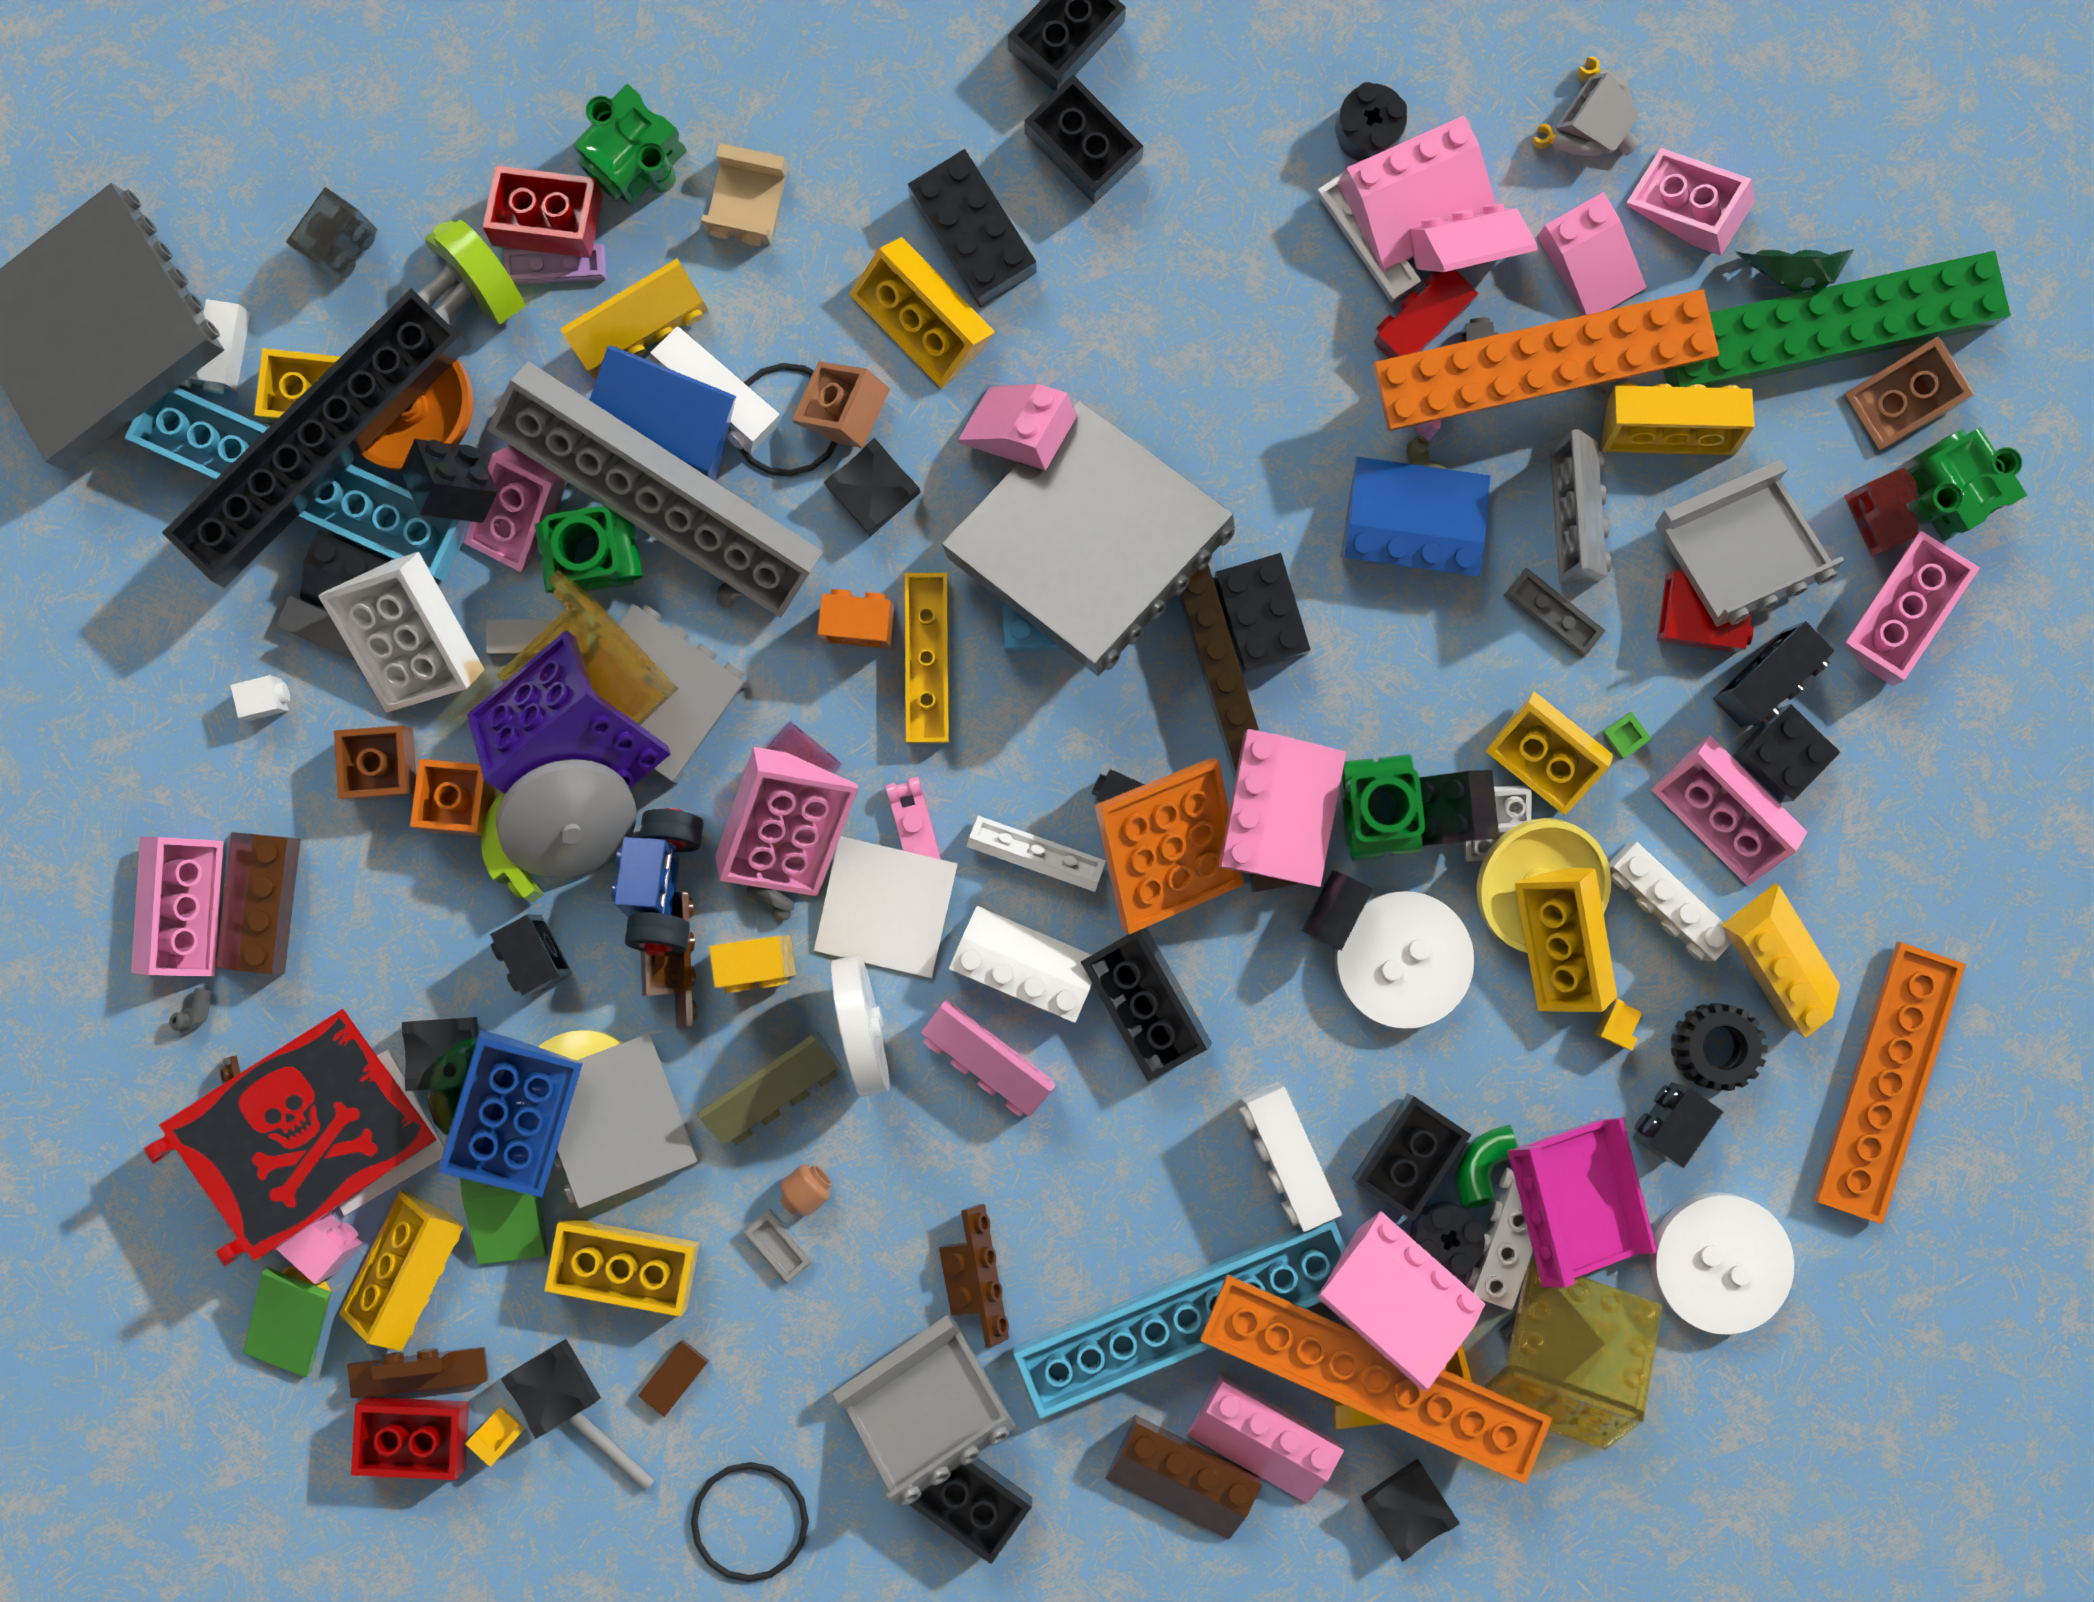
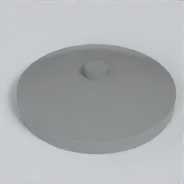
M586 760L557 761L530 771L511 786L500 802L496 816V829L504 853L519 868L543 877H572L595 870L617 855L618 848L623 847L624 837H631L634 831L637 817L636 805L625 780L609 767Z

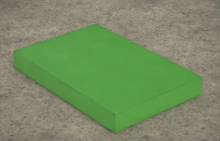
M267 1267L260 1277L243 1353L307 1378L312 1371L331 1292Z

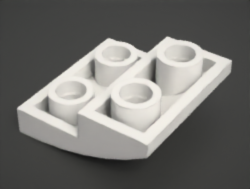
M1527 785L1494 787L1499 838L1511 828L1531 820L1532 789ZM1498 839L1463 842L1466 862L1483 861L1491 846Z

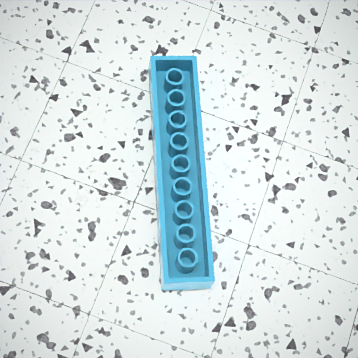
M176 387L133 419L125 439L216 480L268 427ZM349 465L297 516L393 560L419 552L433 578L442 582L445 581L470 523V521L419 515L409 490L353 465Z
M1330 1220L1306 1232L1298 1228L1014 1346V1357L1039 1418H1044L1212 1348L1213 1346L1200 1341V1337L1227 1274L1305 1309L1322 1302L1317 1296L1346 1249L1335 1220Z

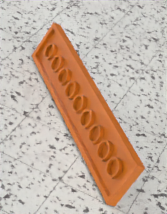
M1704 289L1380 360L1374 362L1372 367L1389 432L1715 359L1720 355Z
M1228 1274L1225 1277L1200 1337V1341L1524 1484L1528 1480L1553 1419L1547 1414L1444 1369L1429 1389L1424 1392L1355 1330Z

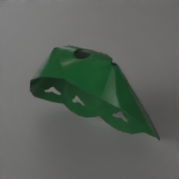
M1760 250L1755 254L1736 251V254L1779 285H1784V287L1792 292L1820 290L1829 284L1835 283L1854 250L1840 251L1829 255L1816 250H1801L1793 254L1780 250Z
M477 1038L461 1041L443 1056L439 1057L428 1082V1106L434 1124L445 1135L449 1133ZM454 1063L456 1065L455 1075L446 1077L444 1074L445 1068L449 1064Z

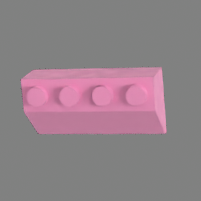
M1919 531L1845 641V646L1865 669L1891 686L1905 681L1980 567L1923 531Z
M1711 735L1688 752L1652 788V791L1747 886L1795 853L1807 834V831Z
M140 837L131 973L166 976H215L224 841Z
M948 999L943 1002L921 1032L926 1037L923 1041L924 1044L937 1054H940L943 1050L953 1057L950 1063L965 1075L969 1071L980 1078L977 1084L992 1096L998 1092L1006 1098L1007 1101L1004 1105L1019 1117L1023 1113L1030 1117L1055 1087V1082Z
M1219 1374L1187 1432V1436L1305 1503H1308L1328 1481L1344 1452L1340 1442L1222 1374Z

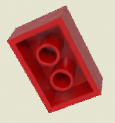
M495 166L483 229L492 246L591 258L603 196L596 179L593 177Z
M386 1397L364 1398L355 1405L351 1476L456 1480L466 1470L467 1445L465 1443L467 1442L469 1401Z

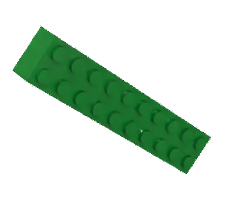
M1990 251L1825 287L1820 290H1811L1710 312L1720 356L1715 359L1663 371L1666 384H1670L1672 387H1688L1700 384L1706 386V388H1714L1929 341L1936 337L1943 338L1996 326L2011 316L1996 252Z

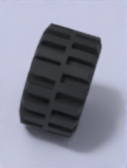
M1718 1003L1702 1004L1696 1006L1695 1011H1687L1684 1014L1686 1017L1684 1021L1678 1020L1675 1027L1679 1031L1677 1034H1672L1671 1041L1676 1042V1048H1671V1054L1677 1057L1678 1061L1674 1063L1677 1069L1684 1071L1683 1076L1686 1079L1694 1081L1696 1085L1718 1091L1735 1090L1736 1086L1743 1088L1748 1085L1747 1079H1755L1759 1075L1756 1068L1758 1066L1764 1067L1766 1060L1761 1059L1762 1052L1768 1053V1045H1763L1761 1039L1766 1038L1765 1032L1758 1030L1757 1026L1760 1023L1756 1018L1749 1017L1750 1013L1744 1009ZM1722 1026L1730 1032L1733 1038L1734 1051L1731 1058L1724 1065L1713 1067L1704 1056L1703 1043L1705 1037L1712 1029Z

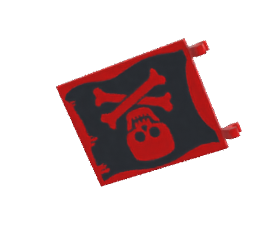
M341 1009L159 1124L165 1137L147 1145L144 1151L153 1165L164 1159L173 1150L177 1151L236 1236V1240L222 1246L215 1252L223 1266L226 1267L243 1253H248L251 1259L256 1262L437 1139L345 1010Z

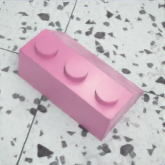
M1504 203L1483 206L1484 212L1473 214V210L1452 213L1453 219L1442 221V217L1424 219L1421 221V227L1410 229L1416 270L1437 272L1456 270L1537 251V243L1518 209L1504 208Z

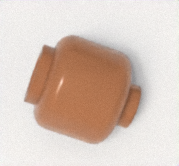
M802 1164L782 1181L780 1188L783 1196L780 1198V1201L791 1214L798 1212L803 1216H809L830 1198L831 1192L829 1187L832 1186L831 1180L819 1166L813 1165L811 1167Z

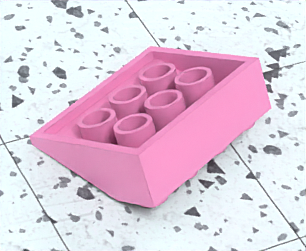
M1461 116L1347 167L1337 182L1382 272L1405 260L1414 258L1410 229L1421 227L1422 220L1442 217V221L1453 219L1452 213L1464 210H1473V214L1484 212L1483 206L1496 203L1480 145L1465 116Z
M1247 729L1243 736L1218 867L1321 887L1346 751L1281 735Z
M753 747L715 855L719 881L818 896L859 789L858 784L789 753Z
M1381 1211L1356 1230L1317 1296L1424 1392L1429 1389L1474 1328L1485 1306L1481 1299Z

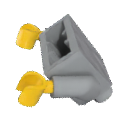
M1590 56L1586 59L1585 65L1592 70H1586L1582 66L1578 67L1577 77L1580 81L1586 82V84L1556 126L1559 132L1553 134L1552 128L1548 124H1540L1537 127V131L1547 134L1548 137L1543 140L1533 137L1532 143L1536 148L1544 149L1553 144L1554 149L1572 155L1597 157L1598 155L1613 153L1616 149H1619L1627 156L1638 147L1640 140L1629 131L1639 117V111L1633 105L1634 101L1629 83L1606 68L1599 69V60L1594 56Z

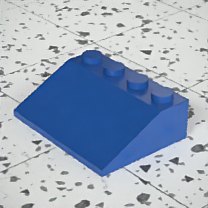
M609 345L589 401L713 481L717 480L737 396Z
M1356 456L1340 557L1480 577L1486 536L1490 475Z
M479 1030L441 1156L438 1172L543 1198L583 1063L514 1038Z

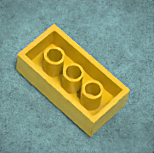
M566 1217L557 1223L545 1292L681 1317L688 1309L700 1242Z

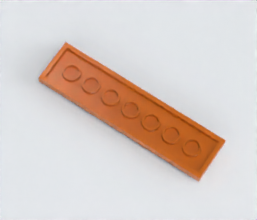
M1896 942L1813 1201L1883 1225L1965 970V963L1903 942Z

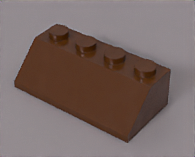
M231 832L216 967L264 974L285 973L300 839Z
M1137 1415L1134 1416L1105 1477L1227 1539L1232 1537L1248 1516L1262 1486L1258 1475Z

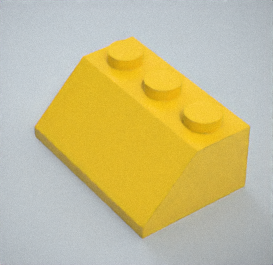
M1535 691L1515 711L1485 750L1486 753L1564 816L1609 769L1613 758L1611 752Z

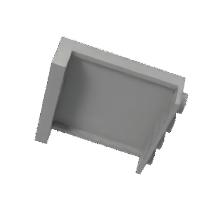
M1781 459L1665 509L1655 524L1716 626L1726 622L1734 625L1750 615L1749 612L1759 608L1760 612L1768 610L1779 602L1778 599L1786 595L1791 599L1805 592L1808 586L1815 582L1820 586L1831 581L1837 576L1835 571L1845 561L1842 556L1831 561L1781 481V478L1787 472V468Z
M632 604L586 670L594 693L668 745L671 755L654 769L678 784L685 775L683 770L742 687L746 689L748 684L741 680L744 676L743 672L729 662L725 667L714 661L717 654L702 643L697 648L688 643L686 640L689 634L674 624L670 628L661 624L659 620L662 615L646 604L642 609Z
M650 1033L577 1060L582 1062L583 1065L554 1158L557 1171L564 1169L569 1182L563 1184L570 1204L577 1202L578 1208H582L697 1162Z
M948 1315L832 1393L838 1405L846 1409L889 1490V1493L886 1494L887 1498L899 1506L916 1501L921 1496V1491L931 1484L937 1485L945 1481L951 1475L950 1471L961 1464L966 1465L973 1462L979 1457L981 1450L990 1444L996 1445L1001 1443L1009 1436V1431L1016 1427L958 1324Z

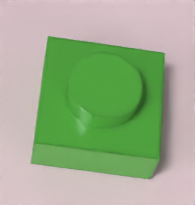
M1632 712L1627 713L1601 732L1620 759L1626 758L1651 740Z

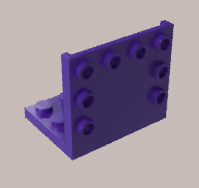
M567 630L467 714L484 781L504 794L507 793L515 782L530 771L543 765L563 760H586L600 763L618 773L625 780L629 788H631L671 755L668 745L593 692L576 637Z

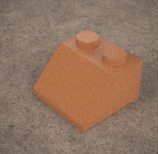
M818 361L792 421L838 444L864 448L890 388L868 369Z

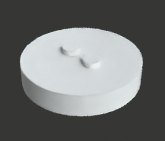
M1392 892L1376 896L1366 902L1343 949H1335L1334 967L1343 994L1361 1014L1386 1026L1405 1029L1417 1028L1442 1019L1463 999L1473 975L1474 951L1465 925L1457 914L1443 902L1417 892Z
M861 955L833 960L831 962V975L835 1005L844 1049L856 1090L860 1097L888 1092L889 1073L883 1041V1018L880 1007H876L864 961Z
M1721 1192L1696 1195L1674 1207L1664 1217L1655 1232L1654 1241L1657 1253L1650 1254V1271L1654 1286L1666 1306L1678 1317L1696 1328L1716 1334H1737L1752 1330L1769 1320L1780 1309L1789 1294L1794 1276V1256L1791 1243L1778 1220L1769 1211L1755 1202L1737 1195Z

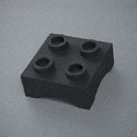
M875 437L854 458L824 481L827 489L870 537L921 493L920 488L893 460Z
M477 1017L402 1022L406 1060L405 1091L428 1089V1082L438 1058L461 1041L477 1038ZM451 1063L445 1068L444 1074L446 1077L455 1075L456 1065Z
M567 1339L542 1352L501 1379L523 1412L535 1439L595 1404L601 1398Z
M1418 1459L1360 1496L1402 1562L1413 1556L1421 1547L1434 1538L1460 1524Z

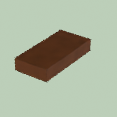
M682 1339L638 1396L665 1417L709 1360Z

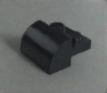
M1332 870L1301 931L1322 944H1327L1336 950H1342L1373 888L1345 874Z

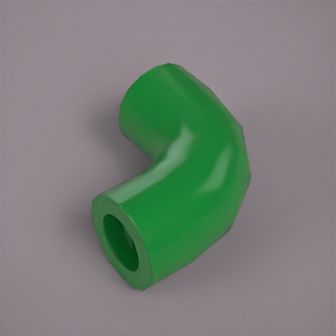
M1511 1125L1492 1129L1476 1137L1462 1152L1456 1176L1458 1193L1463 1208H1477L1496 1200L1491 1182L1492 1170L1497 1164L1510 1160L1508 1150L1518 1147Z

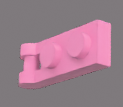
M919 776L909 778L907 783L896 785V782L887 784L886 790L903 851L941 859ZM913 795L915 805L903 808L900 798Z

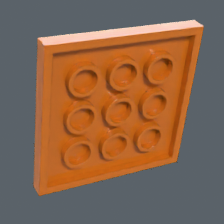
M1209 758L1094 805L1122 931L1127 934H1132L1244 885L1242 872L1218 867L1229 814L1219 760Z

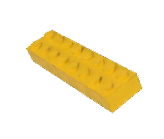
M905 573L907 744L949 743L947 573Z

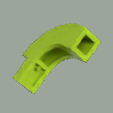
M461 219L457 222L449 220L448 222L438 224L430 234L424 237L429 249L450 263L460 274L473 293L482 312L500 325L526 307L517 287L501 262L481 237Z
M501 792L488 810L483 824L481 849L484 863L494 881L504 884L510 879L507 886L519 900L523 897V899L534 903L544 893L527 871L516 866L506 856L499 841L496 829V816L500 802L505 795Z

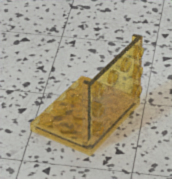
M558 570L548 580L556 588L552 594L566 609L497 674L498 678L503 682L507 681L567 630L576 637L593 692L641 725L679 688L589 592Z
M1531 1259L1523 1279L1507 1365L1484 1387L1551 1416L1553 1419L1548 1431L1606 1450L1644 1421L1662 1304L1582 1276L1574 1278L1576 1284L1566 1288L1542 1287L1536 1261Z

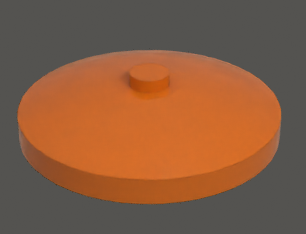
M458 358L361 453L362 456L383 468L401 472L414 439L437 440L442 443L459 445L471 422L474 395L468 373Z

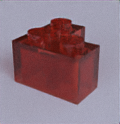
M1905 467L1870 481L1844 495L1871 557L1914 539L1919 533L1917 530L1919 528L1918 520L1915 514L1908 510L1906 505L1919 499L1916 494L1917 485L1914 478L1907 474Z

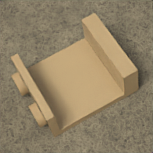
M719 143L716 157L720 165L708 215L702 214L701 219L705 230L709 231V235L719 239H728L729 236L742 238V242L752 246H761V243L771 244L788 171L785 157Z

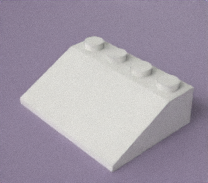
M419 552L389 561L322 592L318 596L386 713L465 690L485 670Z

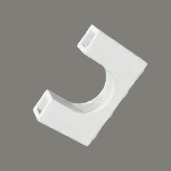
M206 299L203 315L219 331L220 336L218 340L224 351L177 387L191 389V384L203 386V390L216 394H224V389L237 391L250 312L240 304Z

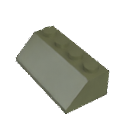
M818 1031L696 1114L724 1145L733 1140L735 1145H738L753 1134L750 1127L759 1121L765 1126L780 1116L781 1113L778 1108L789 1101L792 1106H795L809 1096L807 1088L816 1082L822 1087L837 1077L835 1069L841 1066V1064Z

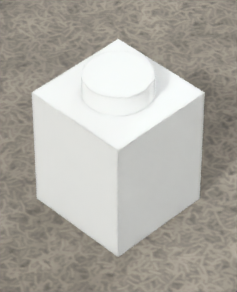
M269 675L230 685L237 716L240 719L251 721L289 711L287 702L290 701V693L286 683L282 682L281 678Z

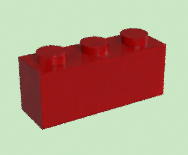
M1456 270L1447 272L1435 271L1424 282L1427 286L1426 289L1419 295L1415 292L1411 293L1401 303L1400 307L1403 310L1395 318L1388 315L1376 327L1379 333L1373 342L1388 358L1421 352L1474 302L1479 293Z

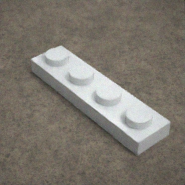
M1340 174L1319 188L1316 194L1392 303L1418 286L1421 280L1407 260L1382 272L1337 182L1342 176Z
M981 816L977 817L966 846L1093 892L1096 891L1106 860Z

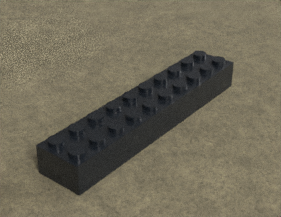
M410 288L201 493L162 534L210 581L225 588L469 348L468 344L457 331Z

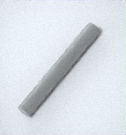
M579 1412L572 1417L569 1422L646 1491L654 1479L583 1414Z

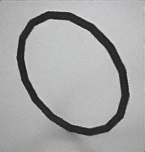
M780 363L760 369L743 383L749 387L763 375L780 370L801 371L812 377L814 370L805 365ZM831 441L826 452L810 465L792 470L770 468L754 459L744 448L738 450L748 463L768 474L791 477L813 471L831 457L838 443Z
M754 1462L727 1466L709 1478L695 1498L691 1517L694 1543L706 1563L727 1578L746 1582L772 1578L790 1566L805 1544L809 1524L805 1499L793 1480L773 1466ZM747 1469L771 1473L787 1484L798 1501L802 1520L798 1543L788 1558L770 1571L751 1575L729 1571L713 1560L701 1542L697 1522L701 1502L712 1485L729 1473Z

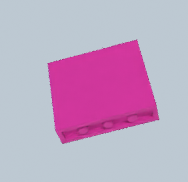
M1623 1118L1599 1119L1508 1150L1542 1287L1566 1288L1576 1284L1574 1279L1576 1277L1637 1254L1657 1253Z

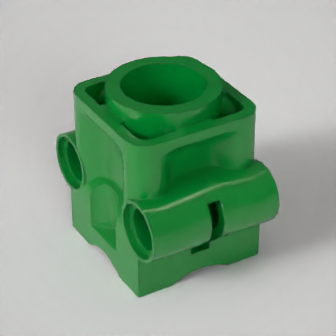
M628 83L612 99L602 95L590 99L585 111L591 126L573 143L575 150L580 156L576 162L589 177L595 178L598 186L612 199L617 201L621 197L630 206L649 186L654 191L661 193L673 188L676 183V173L672 166L687 152L685 145L679 141L677 128L665 117L648 110L643 103L641 95Z
M1981 427L1968 434L1964 428L1954 432L1914 456L1913 459L1916 464L1904 471L1918 494L1910 501L1908 507L1910 517L1919 524L1932 523L1943 541L1954 537L1959 532L1964 533L1984 522L1992 512L2004 506H2010L2027 496V493L2015 476L2022 468L2021 455L2011 447L1995 450Z
M597 506L547 515L543 522L535 524L539 556H542L543 559L540 562L545 593L564 592L567 595H573L598 589L633 585L634 580L643 578L638 546H635L637 541L635 524L613 510ZM589 536H598L599 549L596 555L590 561L576 563L574 557L578 543Z
M1411 755L1379 757L1378 762H1374L1373 758L1344 761L1340 782V795L1344 816L1346 846L1350 848L1352 860L1384 857V852H1388L1390 856L1421 853V834L1425 830L1420 778L1418 772L1414 770ZM1374 789H1384L1396 800L1397 815L1389 825L1378 823L1369 813L1368 798Z

